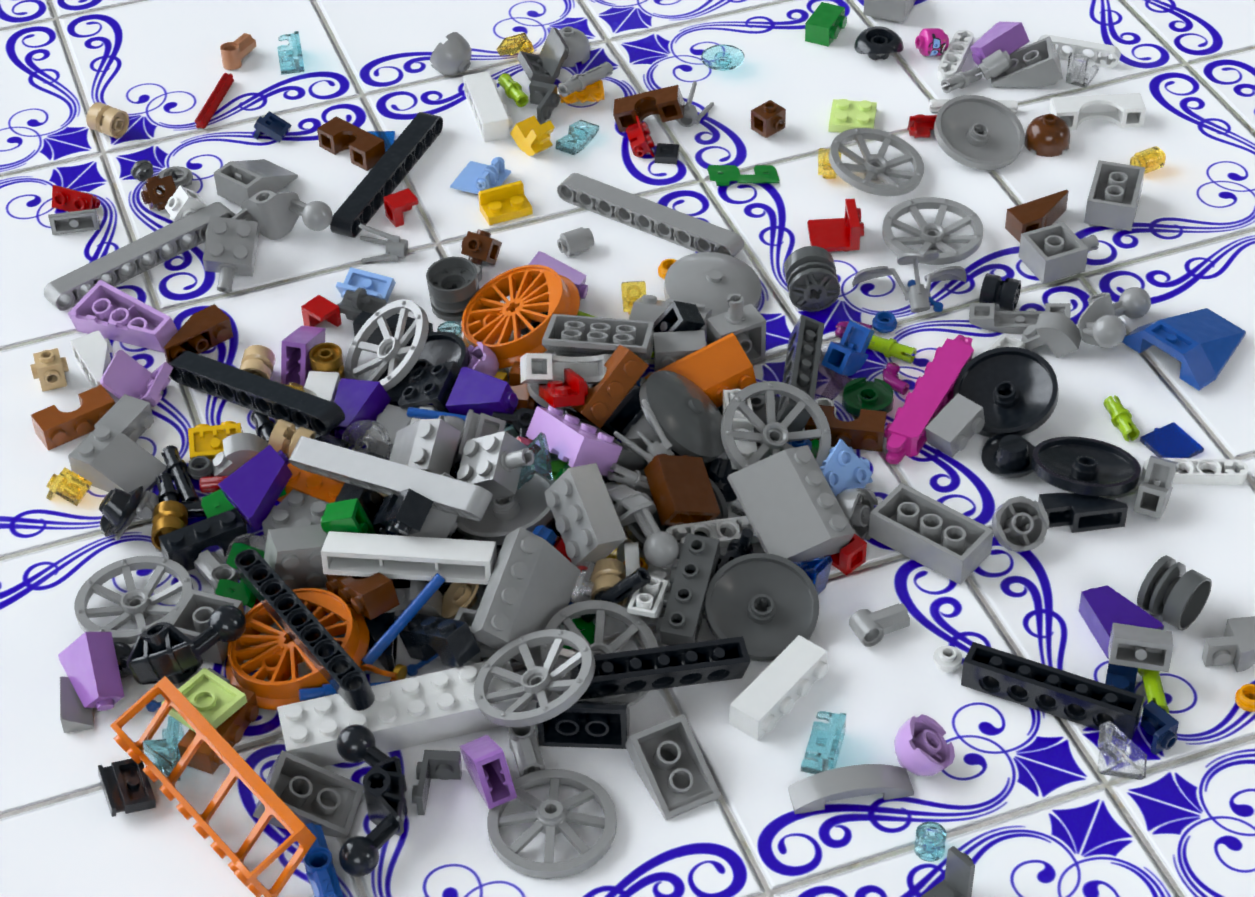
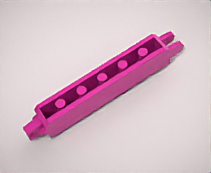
M958 335L954 340L947 338L943 346L937 348L933 361H929L926 365L924 375L918 377L913 392H908L904 406L897 409L894 421L886 426L884 437L887 438L886 449L888 450L886 462L890 463V465L899 464L905 455L909 457L917 456L927 441L925 427L954 398V384L963 367L972 360L974 354L972 338L964 337L963 335Z

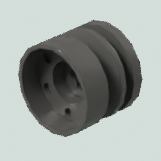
M805 246L795 250L787 257L784 263V275L789 298L794 306L803 311L815 312L826 309L836 302L840 295V284L831 253L821 247Z
M452 256L442 258L434 262L426 273L432 312L444 321H462L467 304L480 289L476 266L470 260L463 257Z
M1165 555L1147 573L1138 592L1137 605L1143 610H1149L1150 614L1154 616H1159L1163 613V621L1183 631L1196 620L1204 608L1211 592L1212 580L1193 569L1186 572V566L1183 563H1176L1175 559Z

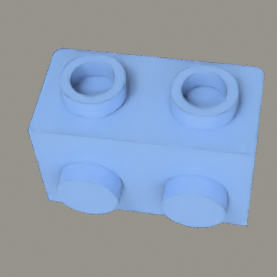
M350 267L344 283L337 282L335 287L340 292L342 298H344L347 290L355 292L360 287L366 289L368 296L384 299L388 302L396 282L391 277Z

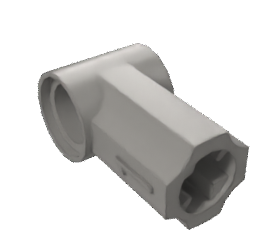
M205 550L199 553L198 558L194 561L195 569L211 585L214 593L220 579H229L238 583L236 570L225 564L215 552Z
M898 603L872 613L868 609H860L850 617L848 623L861 643L866 647H871L878 644L884 635L910 626V617L905 605Z
M535 725L508 727L509 746L514 754L519 775L523 776L534 771L545 770L535 734Z

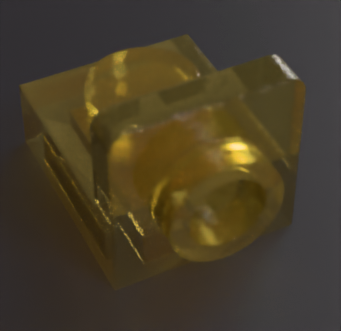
M526 33L504 38L496 49L500 56L507 54L512 56L517 53L519 54L520 51L534 52L532 42L528 39Z
M64 467L59 475L54 473L48 481L46 487L49 488V492L46 498L51 501L57 494L78 506L90 490L92 483Z

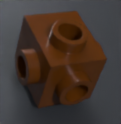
M772 100L751 110V129L761 136L768 138L785 128L786 109Z
M158 175L146 180L147 183L142 187L141 197L144 204L149 205L150 210L157 208L158 211L164 210L168 200L176 192L177 189L171 175L160 178Z
M480 229L477 230V233L468 231L467 236L462 241L461 254L468 256V260L474 264L482 265V262H487L495 265L502 242L490 238L491 233Z

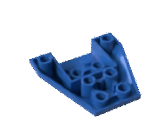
M1205 308L1140 326L1125 335L1122 343L1138 353H1142L1153 345L1182 362L1179 378L1195 389L1201 390L1217 379L1245 337L1246 331L1210 309Z

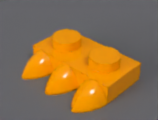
M599 80L586 86L583 91L573 92L566 97L560 95L561 103L570 104L604 100L603 82Z

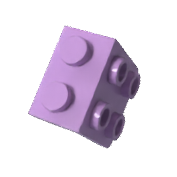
M119 350L112 358L100 383L118 399L126 394L150 402V405L154 407L162 398L160 392L171 381L169 375L173 367L164 362L151 373L123 350Z

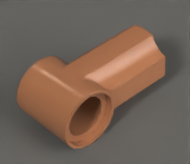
M244 33L234 42H227L220 46L224 69H239L242 66L241 60L257 47L256 40L252 38L251 34Z

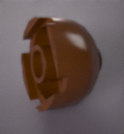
M1054 114L1041 115L1034 118L1027 126L1024 145L1029 151H1031V148L1037 151L1036 155L1054 157L1061 155L1063 150L1069 149L1070 129L1067 123Z

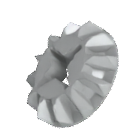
M169 167L158 174L160 178L170 175L172 178H176V180L173 179L176 189L180 185L187 188V186L192 184L193 174L185 167Z

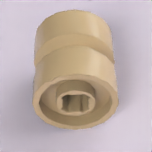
M96 102L88 110L86 122L90 129L117 139L126 133L129 126V115L120 109Z
M262 345L249 346L244 351L239 369L271 380L276 361L275 354L272 350Z
M279 419L271 432L268 446L271 445L276 452L281 450L284 454H288L290 458L300 436L314 439L316 433L304 427L296 429L295 424Z
M604 558L592 565L590 570L592 583L591 600L595 598L598 592L608 590L626 577V567L622 561L614 558ZM628 598L619 602L618 605L624 606Z

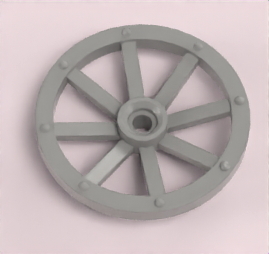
M872 128L846 130L834 138L829 150V162L835 173L849 185L870 194L879 196L907 194L918 187L924 174V163L916 149L902 138L886 131ZM864 139L883 142L877 154H870ZM856 140L863 158L843 144ZM889 145L904 154L889 161L884 158ZM839 152L857 164L842 163ZM911 162L914 172L890 168ZM852 172H861L865 177L862 179ZM888 176L909 180L904 183L897 184ZM880 180L884 184L873 183L871 181Z
M923 197L907 200L893 207L884 217L882 236L886 245L899 256L910 252L918 253L925 250L939 249L944 253H939V257L935 260L922 262L921 264L943 265L964 260L978 250L983 239V224L973 210L959 202L937 197ZM939 209L934 223H926L919 210ZM946 211L962 217V219L946 228L941 226ZM910 212L921 230L897 219ZM969 224L974 231V235H950ZM891 227H895L915 237L896 238L892 233ZM945 243H967V244H966L965 246H963V247H961V248L955 250V249H953L952 247H950L949 245H947V244H945ZM915 244L923 245L919 251L905 246Z
M401 299L393 301L376 311L364 323L352 341L345 361V378L359 380V375L378 367L367 380L377 381L388 368V376L378 382L381 383L385 391L396 386L414 367L427 341L429 322L424 309L411 300ZM412 312L415 320L404 334L408 313ZM400 313L395 336L393 337L386 319ZM379 326L384 338L380 345L366 342ZM415 334L412 345L405 347ZM362 350L377 354V358L357 367Z
M763 381L751 384L739 391L724 411L721 421L722 444L727 456L738 470L758 462L767 451H771V454L774 455L780 452V450L795 448L787 443L792 441L819 438V450L815 459L819 467L823 466V461L829 455L831 431L827 418L816 401L795 386L777 381ZM765 394L767 425L744 402L745 400L755 395ZM774 394L786 396L797 402L796 406L781 423L776 422ZM737 408L760 433L732 430L733 417ZM804 408L811 415L817 427L814 430L788 432L787 430L788 426ZM735 440L761 443V446L747 461L738 450Z
M160 556L130 557L105 566L94 573L81 586L75 598V615L79 626L84 632H111L113 643L134 644L138 636L152 625L159 622L169 623L190 590L194 588L187 570L171 559ZM153 569L154 572L144 589H136L131 571ZM165 572L179 580V582L151 596ZM123 574L128 592L122 596L102 585L108 580ZM182 591L180 599L175 606L156 605ZM94 593L119 605L87 609L88 602ZM120 615L105 627H100L89 619ZM149 615H165L158 621L146 626L145 619ZM130 620L136 622L138 627L132 630H117Z
M586 600L571 604L556 613L545 627V630L559 629L563 625L567 631L580 635L588 643L593 655L615 653L636 633L641 638L646 649L659 647L653 632L638 615L627 613V608L608 601ZM585 614H596L593 644H589L571 620L572 618ZM605 615L614 617L630 626L609 645L603 643ZM551 644L539 646V661L542 667L552 647ZM562 648L558 658L569 660L578 652ZM568 674L565 677L558 679L557 681L570 680V675ZM566 690L555 692L559 695H562ZM649 691L628 693L614 698L598 697L583 700L629 702L630 707L643 699Z
M547 629L523 635L504 645L483 665L474 684L475 701L481 713L489 721L500 726L526 727L545 722L570 708L588 689L595 672L594 655L588 643L580 635L571 631ZM552 644L543 667L536 666L529 649L540 645ZM563 645L570 646L578 651L577 654L552 671ZM521 653L527 671L523 675H519L501 667L512 657ZM582 662L576 679L557 681ZM493 677L519 685V687L487 693ZM566 690L562 695L549 703L548 697L553 691ZM520 697L506 711L499 710L490 704ZM532 700L539 702V708L520 712Z
M538 770L512 781L517 799L535 811L501 816L510 801L489 809L487 829L489 841L494 852L507 866L531 877L546 879L563 878L583 872L603 858L610 849L616 835V810L610 795L595 780L570 770ZM550 784L548 800L543 802L526 792L530 788ZM560 784L583 790V792L563 802L558 801ZM595 799L601 806L605 818L571 812L570 810ZM534 822L510 847L505 844L500 835L499 827ZM567 822L602 828L604 830L596 844L589 848ZM540 832L545 834L544 863L528 860L518 855ZM562 833L581 855L568 861L554 863L555 835Z

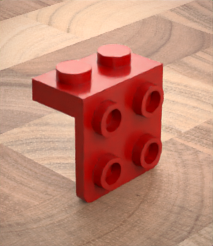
M855 198L845 199L844 218L814 219L807 222L811 246L824 248L828 252L859 250L860 237L864 236V223L861 222V209L856 207Z

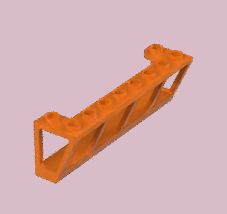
M164 676L110 725L118 734L113 739L137 764L142 761L146 764V767L142 769L144 773L154 783L158 779L163 783L159 788L170 801L176 798L180 802L176 806L178 811L187 820L193 817L197 821L193 825L196 831L204 839L210 836L214 840L210 846L222 859L227 855L232 860L228 866L256 897H261L262 895L264 897H277L317 838L171 681ZM161 694L165 698L163 704L140 739L134 742L122 730V727L157 695ZM174 708L195 730L196 735L170 775L165 777L147 757L144 750L169 711ZM205 742L230 768V773L204 812L199 814L176 789L175 784L201 744ZM240 779L265 806V811L239 850L234 853L211 828L209 821L235 781ZM275 817L291 835L251 872L244 864V859L271 818ZM298 841V849L272 888L268 890L257 877L286 849Z

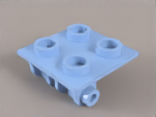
M502 157L493 158L491 165L470 161L450 185V188L478 194L479 191L501 186L511 174V170L505 169V161Z
M839 439L837 445L829 450L830 454L823 461V466H820L835 497L846 489L865 488L873 474L845 442Z

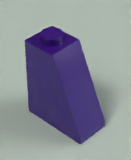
M462 367L446 403V408L453 414L467 416L469 409L479 415L483 413L493 417V411L513 414L518 404V398L508 382L468 367Z
M341 378L334 403L343 410L345 420L332 430L335 437L347 441L349 444H361L366 432L375 424L377 416L384 411L391 401V398L380 382Z
M271 445L267 446L218 484L227 500L255 531L261 528L262 522L269 515L292 476L287 466L290 463L287 456L281 450L276 452Z
M1108 585L1081 591L1078 612L1107 659H1109L1108 647L1113 623L1164 630L1162 622Z

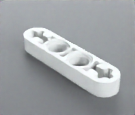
M958 30L955 32L938 66V81L941 82L944 79L953 77L955 73L961 71L971 50L970 47L973 45V32L969 30Z
M1044 34L1038 39L1039 41L1050 36L1054 46L1058 45L1056 51L1061 60L1112 68L1118 64L1121 57L1120 50L1113 45ZM1062 46H1070L1073 52H1064ZM1083 50H1092L1094 52V56H1086L1083 53ZM1108 54H1112L1113 59H1108Z
M1164 458L1178 462L1177 469H1184L1188 472L1186 474L1176 472L1173 484L1242 485L1246 482L1249 467L1245 462L1236 459ZM1149 459L1145 460L1143 463V479L1145 477ZM1207 469V470H1211V471H1213V472H1215V473H1214V474H1206V473H1204L1202 470Z
M747 516L674 525L667 528L666 532L675 536L676 540H680L679 543H684L687 533L694 534L697 531H702L710 538L720 539V548L728 547L733 539H740V532L751 526ZM729 528L734 533V536L725 537L721 534L720 529ZM753 531V536L750 543L759 542L755 532Z

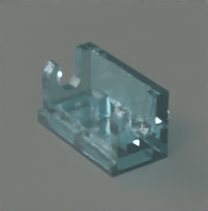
M299 31L279 36L278 41L287 40L289 42L288 45L277 47L281 75L305 72Z
M817 712V719L827 720L829 723L813 722L804 759L801 763V772L817 774L836 768L846 732V713Z

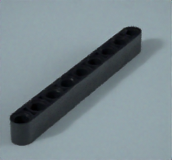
M419 112L334 213L330 224L332 233L355 238L362 229L359 228V224L366 225L383 205V197L392 194L440 135L443 128V118L441 116Z
M184 351L168 363L173 367L169 376L177 383L277 420H285L295 424L296 427L307 428L321 436H326L345 420L343 410L334 402L190 351Z
M247 549L240 552L235 557L234 562L248 589L350 708L357 711L369 708L375 701V695L361 668L256 550Z

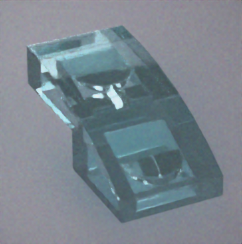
M584 120L571 124L568 134L556 141L555 149L576 155L592 141L600 126Z

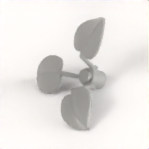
M925 250L918 253H905L897 257L899 265L913 264L916 285L910 286V291H907L896 270L888 268V266L860 270L856 273L852 285L854 287L870 279L893 275L905 296V301L909 300L911 312L918 313L930 309L931 282L946 280L966 282L967 277L965 269L961 266L940 268L924 276L926 281V288H924V284H920L918 263L929 262L939 257L938 251Z

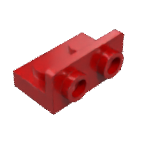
M564 368V383L563 381L552 380L548 381L547 385H539V396L554 408L585 405V397L588 395L587 382L570 368Z

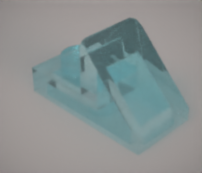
M542 432L527 446L529 450L533 451L535 458L532 465L522 466L517 486L518 490L526 482H529L536 472L551 481L553 480L550 450L546 435Z
M168 716L167 728L162 730V739L143 741L147 757L167 776L170 775L181 758L178 743L185 735L182 723L172 716Z

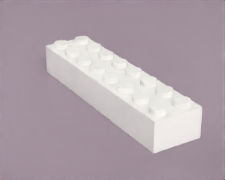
M508 660L501 668L513 672ZM486 661L371 686L375 695V701L369 708L361 711L350 708L339 694L279 706L277 710L286 752L320 767L347 762L338 753L337 738L345 727L354 724L367 727L375 737V747L383 753L502 727L489 721L481 713L474 698V684L479 671ZM493 677L487 693L515 688L518 685ZM520 697L490 704L499 710L506 711Z

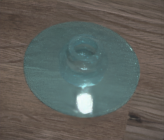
M725 44L711 46L705 49L701 56L705 66L720 71L735 69L742 65L745 59L741 49Z

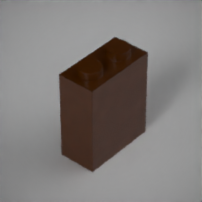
M657 454L644 468L661 525L674 526L714 520L721 513L702 457Z

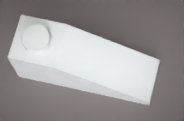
M98 330L70 340L74 358L93 388L101 385L100 380L111 362L110 353L113 352L109 339H104Z

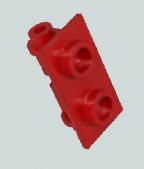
M918 114L910 116L907 127L909 136L914 138L930 137V130H934L937 115Z
M635 116L637 123L629 125L626 129L633 155L642 157L650 152L651 156L654 157L652 148L655 147V144L650 136V129L646 122L642 123L639 117Z
M57 185L52 186L53 208L73 212L95 209L100 206V200L93 196V194Z

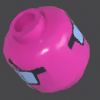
M925 28L916 37L915 46L923 56H941L949 46V38L940 28Z

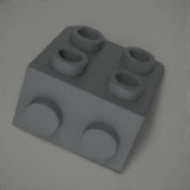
M552 27L539 55L520 51L517 59L531 82L534 80L554 84L556 78L560 75L564 60L568 57L569 48L558 29Z

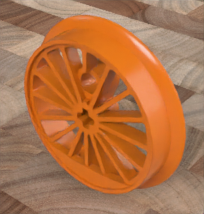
M525 265L510 269L482 286L467 304L461 321L464 334L463 341L466 347L470 345L476 347L478 346L476 342H481L496 354L499 369L512 367L514 362H520V357L526 353H544L547 351L542 345V339L552 314L577 316L580 306L579 291L570 279L559 275L547 266ZM532 320L542 322L536 328L530 324ZM527 327L530 332L521 337V330ZM512 330H513V331H514V340L508 342V340H509V338H510V335H511V333H512Z
M317 588L293 589L294 594L310 612H313L312 614L332 637L345 634L344 638L334 639L354 662L361 666V659L367 654L370 638L369 630L362 614H357L343 599L332 592ZM261 603L244 615L246 618V629L239 639L228 643L226 677L229 679L230 684L255 692L259 708L277 710L279 706L301 702L299 699V689L322 687V684H329L326 678ZM276 623V625L279 627L281 631L270 626ZM305 662L311 673L299 677L298 664ZM260 668L253 676L248 675L249 673Z

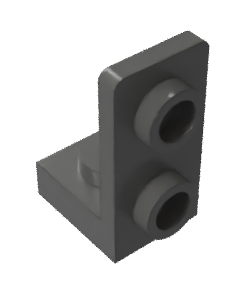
M532 80L529 85L530 103L538 105L537 120L541 125L547 119H550L552 111L555 107H558L560 95L557 94V85Z
M424 750L422 762H417L416 779L419 782L418 785H413L412 804H417L418 815H425L431 779L461 780L462 762L460 751Z
M955 846L949 848L945 879L921 897H971L975 864L967 854L960 852Z

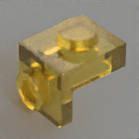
M819 148L818 175H822L824 179H835L837 174L829 162L830 148Z
M645 281L621 283L623 312H628V315H630L634 302L643 295H646Z

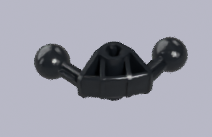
M231 605L218 607L210 616L209 627L193 640H190L174 625L167 622H159L138 636L133 649L125 643L114 642L121 679L132 674L134 680L142 685L156 684L164 676L172 684L185 681L202 666L203 660L200 655L219 641L233 642L243 635L246 629V618L243 612Z
M354 724L345 727L340 732L337 738V750L340 756L350 763L365 761L373 767L363 778V788L368 817L377 826L366 837L355 836L344 842L339 852V862L346 873L361 877L368 875L376 868L379 861L378 850L394 834L400 836L404 833L403 825L408 808L405 799V792L407 791L406 780L401 772L400 759L397 756L390 758L376 748L373 733L363 725Z

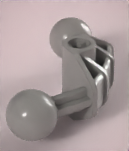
M263 190L244 200L240 204L242 210L231 219L258 222L260 234L270 240H278L292 231L299 216H302L305 226L313 231L326 229L331 224L333 216L330 207L322 201H312L306 204L300 201L298 194L295 192L275 193L270 190Z
M1131 287L1126 289L1121 294L1119 301L1112 303L1110 293L1102 292L1087 299L1089 306L1080 315L1078 320L1082 341L1101 348H1112L1122 343L1126 334V328L1123 321L1118 317L1125 315L1128 318L1138 319L1146 315L1151 307L1149 294L1142 288Z
M606 483V488L622 527L637 521L645 535L646 540L643 552L647 561L657 567L671 565L678 557L679 544L672 534L660 531L652 516L657 509L651 498L646 493L635 491L625 484Z

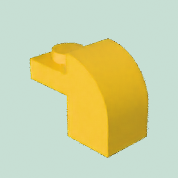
M532 116L516 123L510 134L523 152L528 156H533L553 146L550 141V135L555 127L551 120L540 125L536 117Z

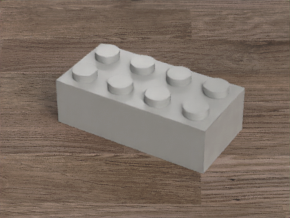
M900 483L870 512L868 536L961 585L991 554L994 530Z

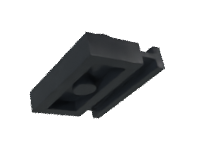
M131 758L112 762L111 766L107 767L98 765V776L112 817L116 816V813L125 811V814L156 808V799L148 776L142 770L145 768L143 761L137 764Z

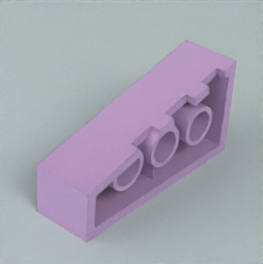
M99 280L68 312L72 323L79 332L89 334L99 330L103 338L163 353V347L178 332L170 316L102 280Z
M551 405L548 406V409L536 407L525 436L538 445L545 447L550 453L558 455L560 460L569 462L568 465L570 467L597 463L601 475L608 476V471L613 472L610 467L612 464L617 463L623 448L613 442L614 437L603 432L596 433L597 428L586 423L579 424L580 419L570 414H565L564 416V410L558 407L554 408Z

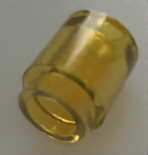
M1153 146L1135 153L1130 159V165L1145 167V174L1164 167L1166 155L1159 147Z

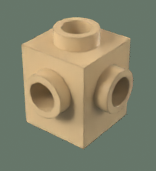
M58 348L33 353L35 364L30 366L33 378H39L42 392L66 387L67 382L64 372H68L69 369L66 357L60 358Z

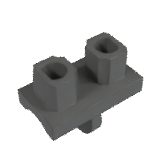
M359 287L355 292L347 290L343 300L337 305L340 308V313L346 315V319L354 321L362 311L374 314L380 308L387 305V302L384 299L368 296L366 289Z

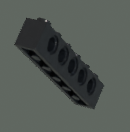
M743 636L594 655V676L588 689L579 700L741 679L751 661ZM582 662L570 671V679L577 678Z
M976 642L972 643L963 661L962 686L1130 741L1133 739L1141 718L1145 696Z

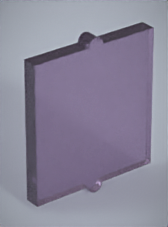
M819 364L814 400L818 398L834 400L852 379Z

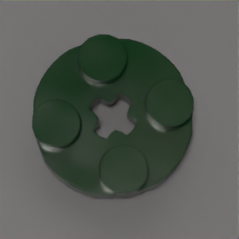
M866 377L851 380L844 387L842 406L853 416L859 417L861 409L885 411L887 413L893 409V389L883 380L874 378V382L866 381Z

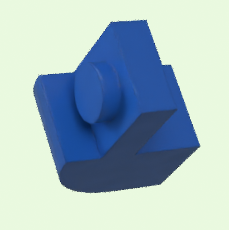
M850 320L840 343L830 342L821 365L841 375H854L864 365L869 356L865 352L875 331L856 321Z

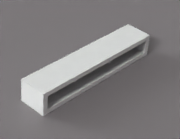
M329 531L321 550L323 574L370 577L379 572L390 579L430 581L438 573L446 580L445 582L487 585L497 560L496 541Z

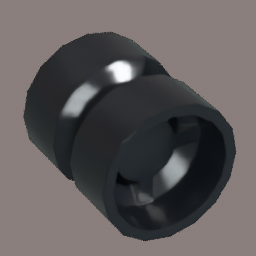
M987 273L982 283L979 303H995V305L999 304L1000 309L1015 311L1021 291V280L1006 278L1003 281L1001 276Z

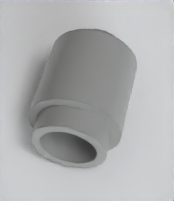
M999 49L984 58L978 67L986 80L991 77L994 79L1011 68L1009 63L1012 62V59L1006 50L1002 52Z
M580 227L561 233L560 239L557 240V245L561 253L571 256L587 251L591 246H594V237L589 228L584 229Z

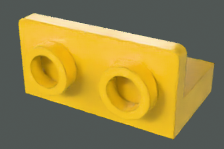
M522 181L478 192L480 212L489 226L533 214L532 206L524 195Z
M226 421L222 422L221 425L198 424L194 428H188L190 459L197 456L214 459L218 453L224 451L222 441L224 438L236 433H243L241 423Z

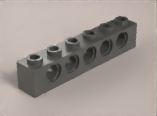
M801 314L789 336L782 382L799 388L814 399L824 323ZM780 395L776 422L781 423L796 406L797 402ZM805 408L788 426V432L803 431L811 417Z

